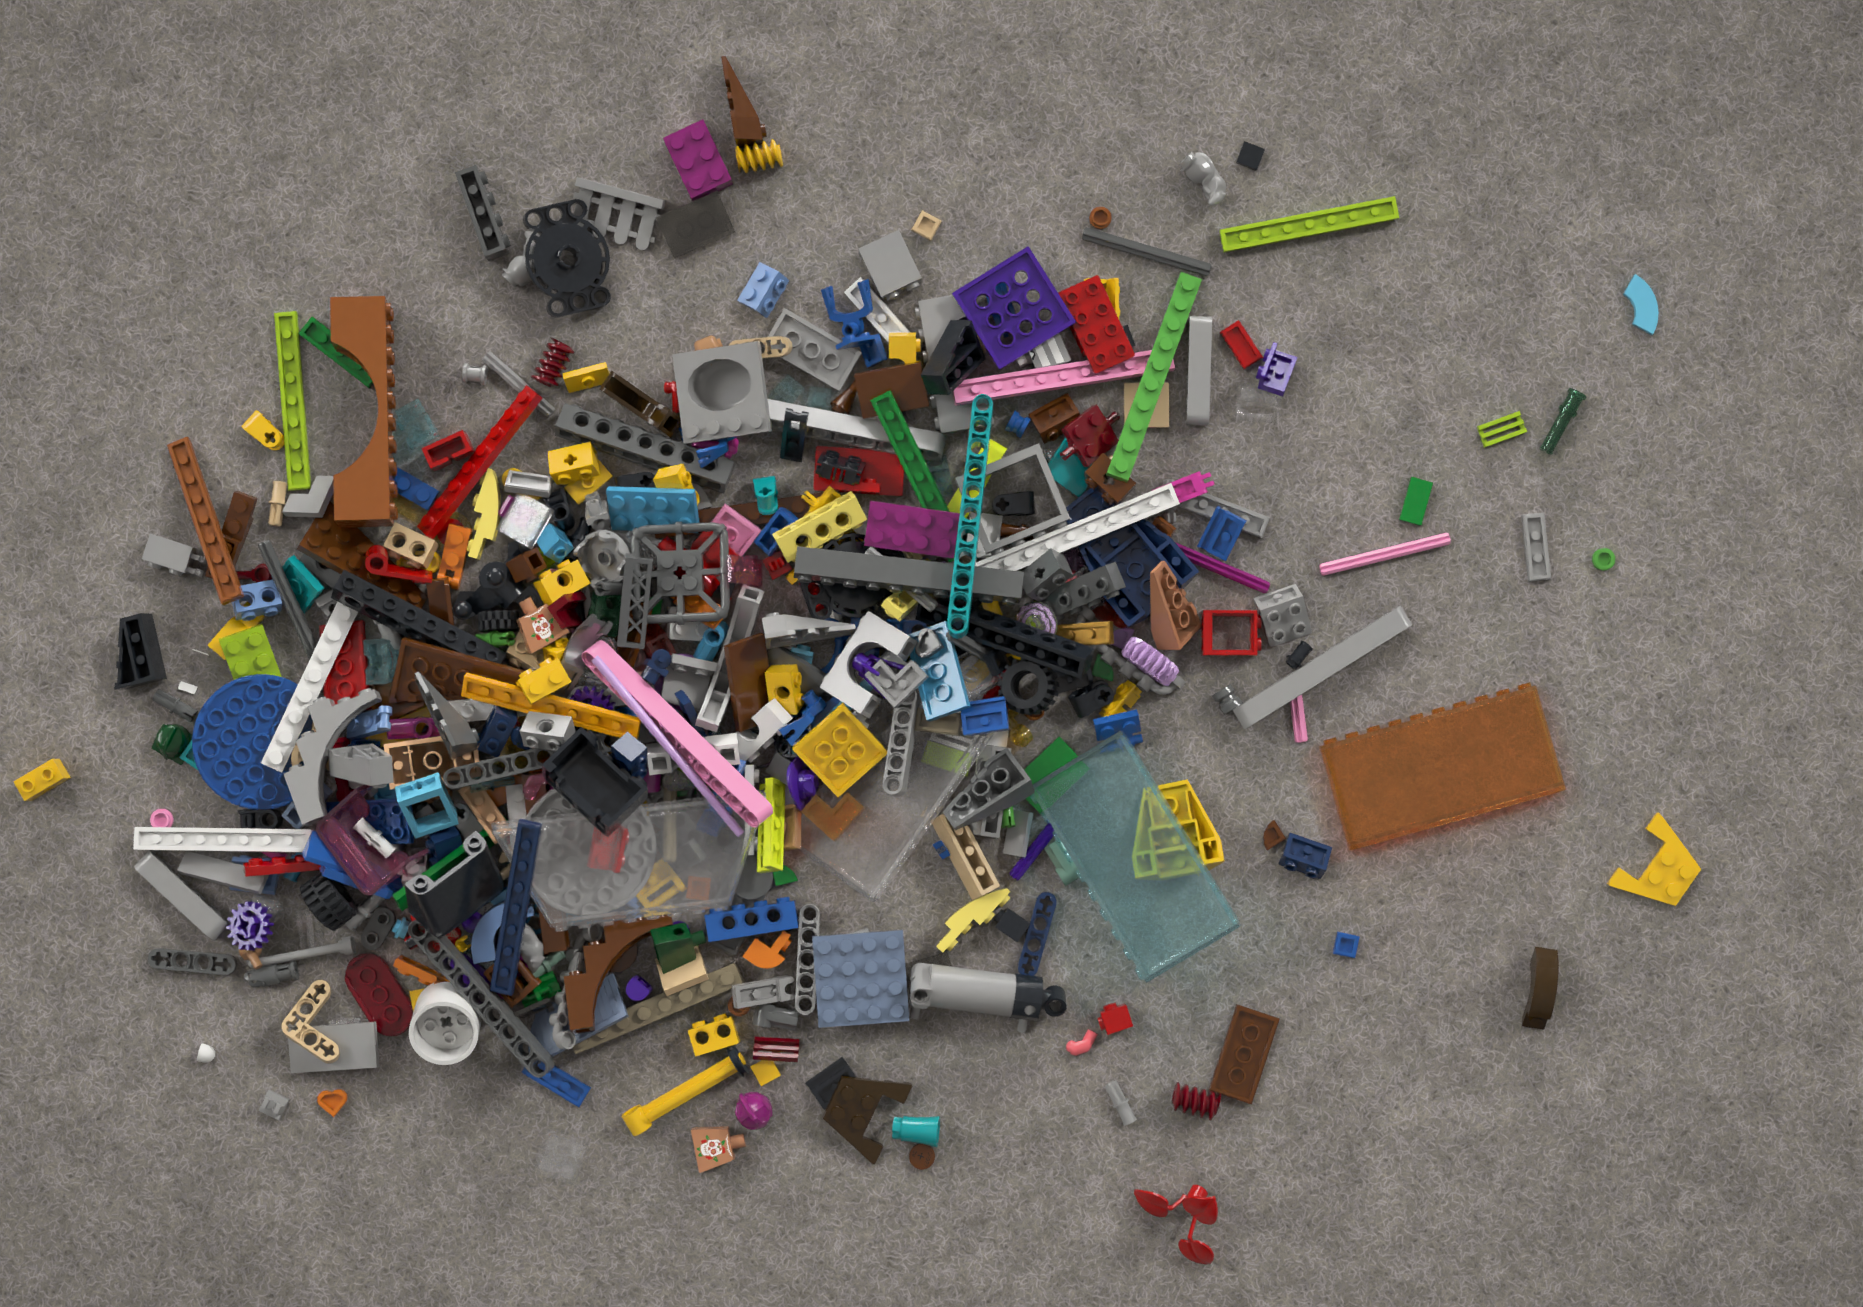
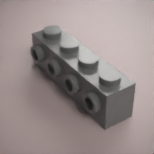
M477 165L455 172L485 258L490 261L510 254L507 248L511 246L507 234L502 233L500 226L504 225L499 213L495 214L493 205H496L493 193H488L486 184H489L485 171H480Z
M1114 562L1064 583L1041 602L1033 600L1035 603L1047 607L1052 613L1054 621L1057 622L1064 619V614L1067 612L1073 615L1083 611V605L1087 604L1088 607H1092L1101 603L1100 598L1104 596L1108 600L1120 595L1118 590L1126 586L1118 566ZM1037 608L1038 611H1041L1045 614V618L1049 619L1046 611Z

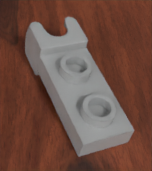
M783 975L732 985L734 1008L739 1009L795 999V994L785 992V986L793 983L794 978Z

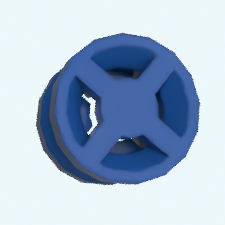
M1014 411L1005 431L1014 432L1021 439L1031 418L1022 417L1019 412Z

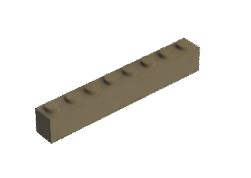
M736 961L707 973L709 979L669 996L662 992L626 1007L629 1017L574 1045L575 1055L732 989V985L744 983Z

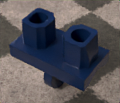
M664 649L656 650L652 654L651 659L646 658L642 663L646 668L640 676L653 685L660 676L666 677L669 671L664 668L670 665V653Z

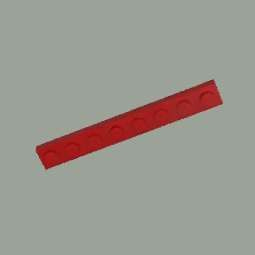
M526 385L518 394L517 398L490 430L483 442L478 445L469 460L464 463L455 478L450 481L441 496L436 499L427 514L422 517L417 527L427 537L435 538L543 399L529 386Z

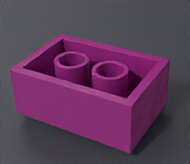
M703 119L663 138L693 203L733 185L732 179Z

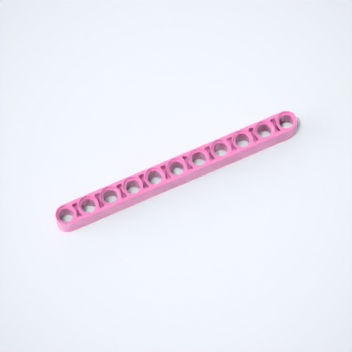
M597 641L582 653V660L585 665L626 704L591 662L597 655L603 660L697 775L748 825L756 828L773 814V807L769 801L605 641Z

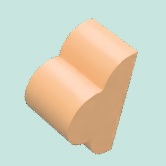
M441 736L383 744L384 751L392 756L394 783H389L390 790L395 789L396 786L438 772L443 780L444 773L451 768L480 762L477 749L452 760ZM474 767L470 770L471 778L482 776L480 767ZM456 772L450 773L447 777L448 782L460 780V775Z

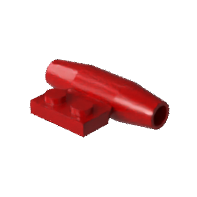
M714 531L702 532L693 541L690 550H698ZM666 536L656 547L661 551H676V541ZM720 537L704 553V569L720 568ZM730 546L729 568L739 556ZM680 567L678 571H675V575L682 579V575H686V571H683L682 567ZM720 575L704 576V592L709 597L712 596L720 584L716 578Z

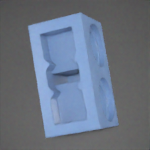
M273 579L242 585L244 597L232 602L236 620L242 619L243 621H250L255 619L256 616L261 615L267 617L274 616L281 612L282 600ZM268 596L271 597L273 601L265 602L262 600V598ZM248 601L251 605L243 607L240 605V602Z

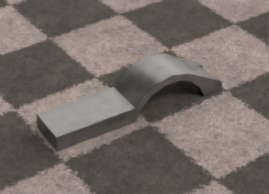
M591 614L577 627L567 643L561 661L571 683L551 693V695L567 699L584 672L585 663L582 660V653L591 647L600 636L608 634L613 626L612 622L607 621L605 623L597 619L595 614Z

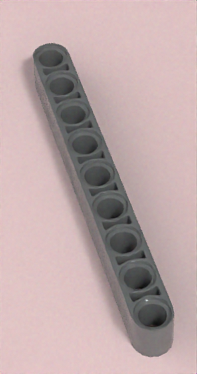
M417 920L411 922L408 927L410 937L528 1072L534 1077L540 1078L552 1071L555 1065L553 1057L496 992L490 991V985L446 935L435 937L426 929L423 934L418 930L419 922ZM434 940L440 945L439 951L433 947ZM448 958H452L454 960V968L449 966ZM463 975H467L469 977V985L464 983ZM478 992H482L484 994V1002L479 1000ZM493 1009L499 1011L500 1019L494 1017ZM508 1026L514 1028L515 1036L509 1034ZM523 1043L529 1045L530 1053L524 1051ZM538 1060L545 1064V1070H541L538 1067Z

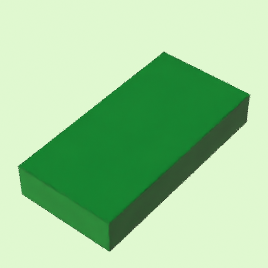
M1415 477L1410 478L1399 517L1400 521L1418 526L1422 525L1433 482Z

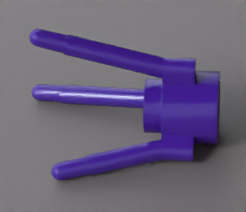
M864 653L857 654L852 662V667L859 672V676L864 678L886 699L865 676L868 671L876 676L880 675L872 667L881 658L873 654L868 656ZM882 659L890 667L900 670L905 667L901 664Z

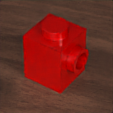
M1116 1002L1103 1006V1011H1099L1101 1017H1098L1097 1020L1101 1031L1106 1030L1107 1035L1133 1027L1125 1003L1118 1006Z

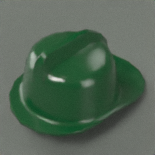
M163 724L156 735L151 749L160 753L164 759H170L182 765L184 761L179 757L192 740L193 734L189 733L181 725Z

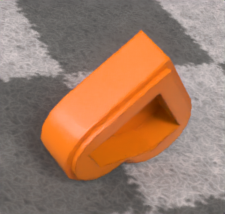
M336 1089L333 1092L325 1090L318 1095L317 1102L320 1107L335 1117L347 1102L348 1096L342 1089Z

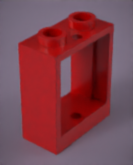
M1202 610L1201 656H1257V651H1261V638H1257V629H1261V615H1257V610ZM1212 617H1250V650H1212Z

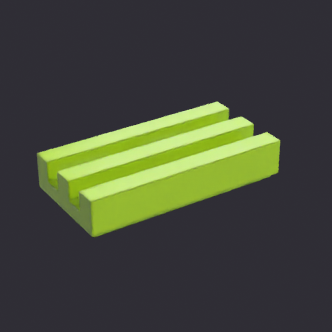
M1520 411L1477 426L1484 448L1527 432V429L1524 427V421L1521 419ZM1515 417L1517 419L1514 423L1486 433L1483 432V429ZM1516 426L1520 427V430L1490 440L1488 442L1486 440V437L1514 428Z

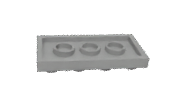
M785 308L768 337L782 336L789 338L792 342V351L789 355L779 358L838 392L841 391L862 355V352L855 348L837 350L835 345L841 343V340ZM781 340L779 345H771V349H780L781 353L782 349L786 348V345Z

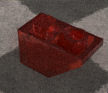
M648 624L645 647L643 649L647 658L651 659L652 654L658 649H664L670 655L676 654L671 641L660 625Z

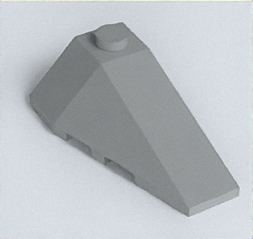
M777 612L769 613L766 617L762 618L767 649L849 636L856 631L855 624L786 614L779 615Z

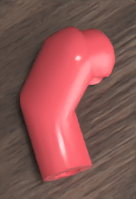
M1088 1029L1081 1041L1075 1042L1070 1040L1066 1044V1050L1074 1056L1086 1053L1092 1047L1098 1034Z

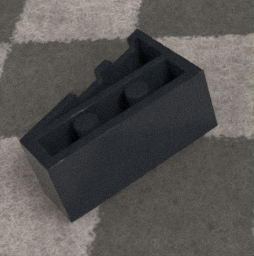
M950 320L921 373V378L928 394H951L986 359L972 320Z

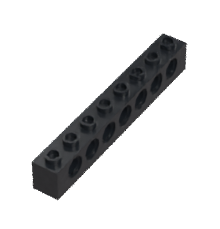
M343 570L333 587L332 599L412 640L499 664L503 663L507 654L346 570Z
M927 593L938 602V605L930 612L918 603L915 620L932 626L944 621L947 622L950 597L938 598L934 594ZM957 600L954 606L960 609L964 608L967 603ZM971 605L969 628L966 636L972 640L1079 679L1090 669L1095 648ZM955 622L951 627L960 631L963 629L964 624Z

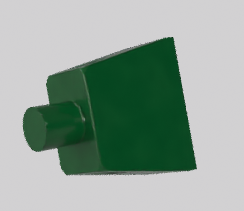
M686 923L650 930L656 956L663 974L695 960L696 953L694 947L706 943L703 930L690 934Z

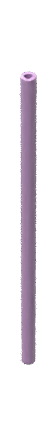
M598 655L592 659L591 662L734 834L739 837L745 831L603 660Z

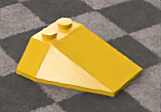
M1188 779L1144 788L1132 854L1136 879L1168 880L1207 872L1225 862L1221 839Z

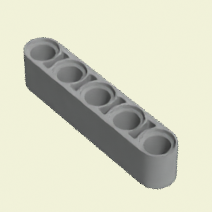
M1189 316L1188 376L1186 383L1188 395L1186 398L1187 420H1185V424L1208 426L1210 416L1212 317Z
M917 690L913 692L911 701L903 702L897 708H894L883 777V789L893 797H901L907 790L916 732L914 729L917 709L920 706V694ZM909 714L910 719L908 723L901 724V716ZM906 736V743L898 747V738ZM902 758L903 765L901 768L894 769V761ZM898 780L900 783L898 790L891 791V783Z
M148 850L135 864L134 868L206 936L216 940L226 929V926L230 925V921L223 919L220 916L221 913L212 904L208 905L204 901L205 898L196 889L193 891L188 886L189 883L181 875H176L166 861L160 860L155 855V851Z
M813 903L805 904L799 913L795 1008L802 1015H809L816 1006L814 962L811 965H806L802 962V955L804 953H811L814 956L813 941L806 942L803 939V932L811 930L815 936L820 934V909ZM808 907L816 911V917L813 920H809L804 916V910ZM805 975L810 976L813 979V985L810 987L802 986L801 977ZM808 998L812 1002V1007L809 1010L802 1009L799 1005L801 999Z

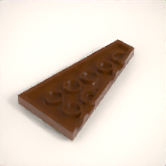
M329 501L323 517H316L296 550L339 574L346 570L421 609L428 596L411 580L376 575L367 570L365 566L366 552L374 544L357 527L339 528L334 521V504ZM388 558V564L395 565V564Z
M404 637L401 641L389 703L424 700L415 682L416 672H420L446 700H466V697L461 696L463 679L466 673L517 686L516 682L520 679L518 675L524 672V670Z

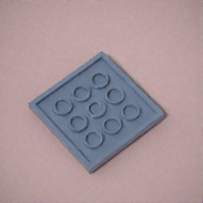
M903 930L812 936L819 1028L909 1021Z

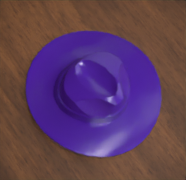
M797 757L789 764L786 778L789 792L796 808L799 811H804L810 804L811 797L817 792L818 776L800 757Z

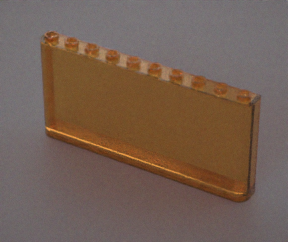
M1531 682L1518 685V690L1510 692L1509 688L1496 691L1497 696L1488 698L1487 694L1475 697V702L1467 704L1466 700L1457 702L1449 710H1445L1444 707L1431 710L1432 714L1428 716L1418 713L1409 716L1410 721L1402 723L1401 719L1388 722L1389 727L1380 729L1379 725L1366 728L1367 733L1359 735L1358 731L1344 734L1346 739L1337 741L1336 737L1323 740L1324 745L1319 746L1348 850L1359 849L1566 790L1536 685L1531 686Z

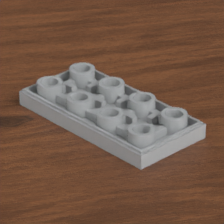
M376 1021L311 1026L338 1045L340 1056L334 1063L321 1061L288 1038L291 1073L380 1067ZM289 1027L288 1032H290L291 1030L296 1031L297 1027ZM314 1034L307 1035L304 1039L305 1044L314 1045L317 1041V1036ZM321 1043L320 1048L324 1050L325 1057L328 1055L333 1056V1048L328 1050Z

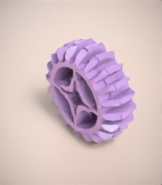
M1131 637L1123 646L1124 648L1121 651L1123 657L1163 686H1169L1177 677L1178 667L1145 641L1137 637Z

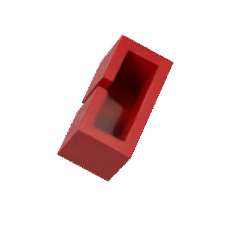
M463 430L421 448L430 469L433 471H438L453 464L452 459L460 461L475 452L467 433Z

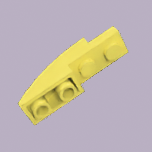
M490 468L480 478L479 484L482 487L480 493H476L472 504L475 507L474 511L482 514L481 518L478 517L475 522L474 530H476L474 539H470L467 551L469 552V557L477 560L481 558L486 540L496 541L501 518L498 514L501 509L499 483L495 471Z
M1003 888L986 893L961 907L945 922L951 930L941 939L936 947L942 952L946 949L950 952L958 943L956 940L961 932L965 935L972 928L973 924L971 921L973 919L979 925L983 922L987 924L995 915L992 911L998 905L1002 908L1010 899L1008 896L1010 890Z

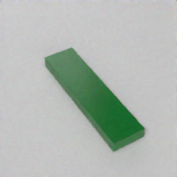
M312 316L298 334L370 389L373 381L355 361L346 355L336 352L331 343V330Z

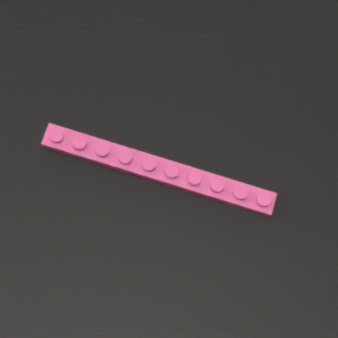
M1152 350L1137 352L1133 358L1097 374H1094L1089 361L1086 360L966 379L952 392L955 406L973 403L974 398L979 394H986L992 400L1143 376ZM1172 360L1168 372L1175 370L1174 360Z

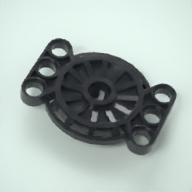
M580 199L534 208L527 211L523 216L524 226L533 231L525 249L526 269L536 287L552 297L547 303L546 310L554 318L601 308L607 305L611 299L609 290L600 286L609 271V248L600 231L589 221L583 219L588 210L586 203ZM572 204H579L582 207L583 212L580 216L572 214ZM551 209H558L560 211V220L554 221L550 218L549 212ZM534 213L539 216L540 222L537 226L529 224V214ZM580 222V223H582V224H584V225L581 227V226H579V225H577V224ZM588 227L595 232V234L598 236V239H595V237L587 230ZM533 240L535 244L532 249V254H529L530 245ZM599 243H602V245H603V248H604V251H605V257H602L601 248H600V246H599ZM563 250L570 251L574 255L575 261L572 266L559 260ZM529 260H532V266L535 272L534 274L531 270ZM602 262H605V269L601 276L599 272ZM537 277L541 281V283L547 287L546 289L542 285H540V283L536 279ZM596 291L605 293L606 299L604 303L595 301L594 294ZM575 296H581L584 299L585 304L582 308H576L573 305V298ZM554 301L562 303L563 311L561 313H554L552 311L551 305Z
M850 533L844 534L839 539H832L822 549L827 550L828 547L832 546V550L865 554L871 546H864V542L855 540V538L865 540L864 534ZM849 538L848 542L840 545L837 543L841 539ZM874 548L883 556L905 558L903 552L899 550ZM812 580L811 583H815L819 587L818 594L812 595L808 591L810 583L799 582L811 617L820 620L829 618L832 611L847 618L858 619L866 615V613L861 614V611L870 607L873 610L871 613L875 614L883 608L881 605L878 606L877 602L883 596L887 598L893 594V592L888 591L886 588L868 590L866 586L859 585L856 588L844 587L842 583L823 585L821 581ZM818 604L826 608L825 616L821 617L816 614L815 608ZM842 609L846 611H853L854 614L842 611Z

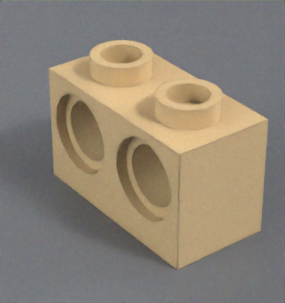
M395 522L383 547L387 549L388 556L396 560L402 557L408 560V565L416 569H420V567L427 569L439 545L435 540ZM405 539V544L402 547H395L397 540ZM425 548V553L421 557L415 556L417 549Z

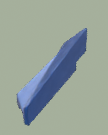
M316 831L311 832L302 855L304 860L321 865L320 872L322 876L385 899H390L394 893L403 888L401 878Z

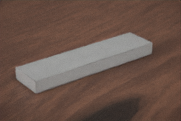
M1207 493L1178 505L1179 508L1211 519L1216 507L1219 506L1221 509L1247 520L1242 531L1261 539L1270 519L1268 516Z
M189 851L185 852L177 870L182 875L260 895L269 875L245 877L243 865Z

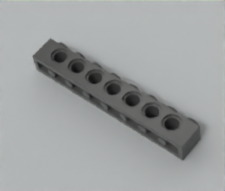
M564 404L555 425V436L578 444L591 441L594 448L598 451L656 471L660 468L684 464L686 471L691 475V483L723 494L733 472L734 461L721 455L701 468L698 462L700 459L697 457L696 451L703 448L696 449L688 446V444H684L683 441L667 439L662 434L647 432L642 427L627 425L619 419H609L601 413L583 410L575 404ZM585 423L586 426L580 427L577 424ZM600 430H605V431H607L608 433H606V434H600L599 431H600ZM625 437V438H628L629 440H628V441H621V440H619V439ZM648 445L650 446V448L644 449L640 446ZM663 452H669V453H671V455H670V456H664V455H662V453H663ZM689 459L692 463H685L683 460ZM712 467L714 470L707 471L704 468Z

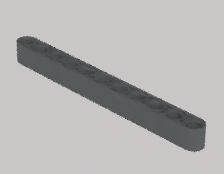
M641 723L638 740L642 744L657 741L655 737L649 734V730L645 725ZM603 733L595 734L598 738L596 741L598 749L602 753L611 752V748L607 747L604 743V739L608 735ZM535 748L451 768L444 773L443 781L448 788L458 789L542 769V763L537 760L538 753L547 751L551 756L556 751ZM519 756H524L528 760V765L524 769H518L515 766V759ZM500 761L505 764L506 769L502 774H495L493 772L492 766L495 762ZM474 767H480L483 771L482 777L478 780L470 777V770ZM452 772L460 775V782L457 785H450L447 781L448 775Z

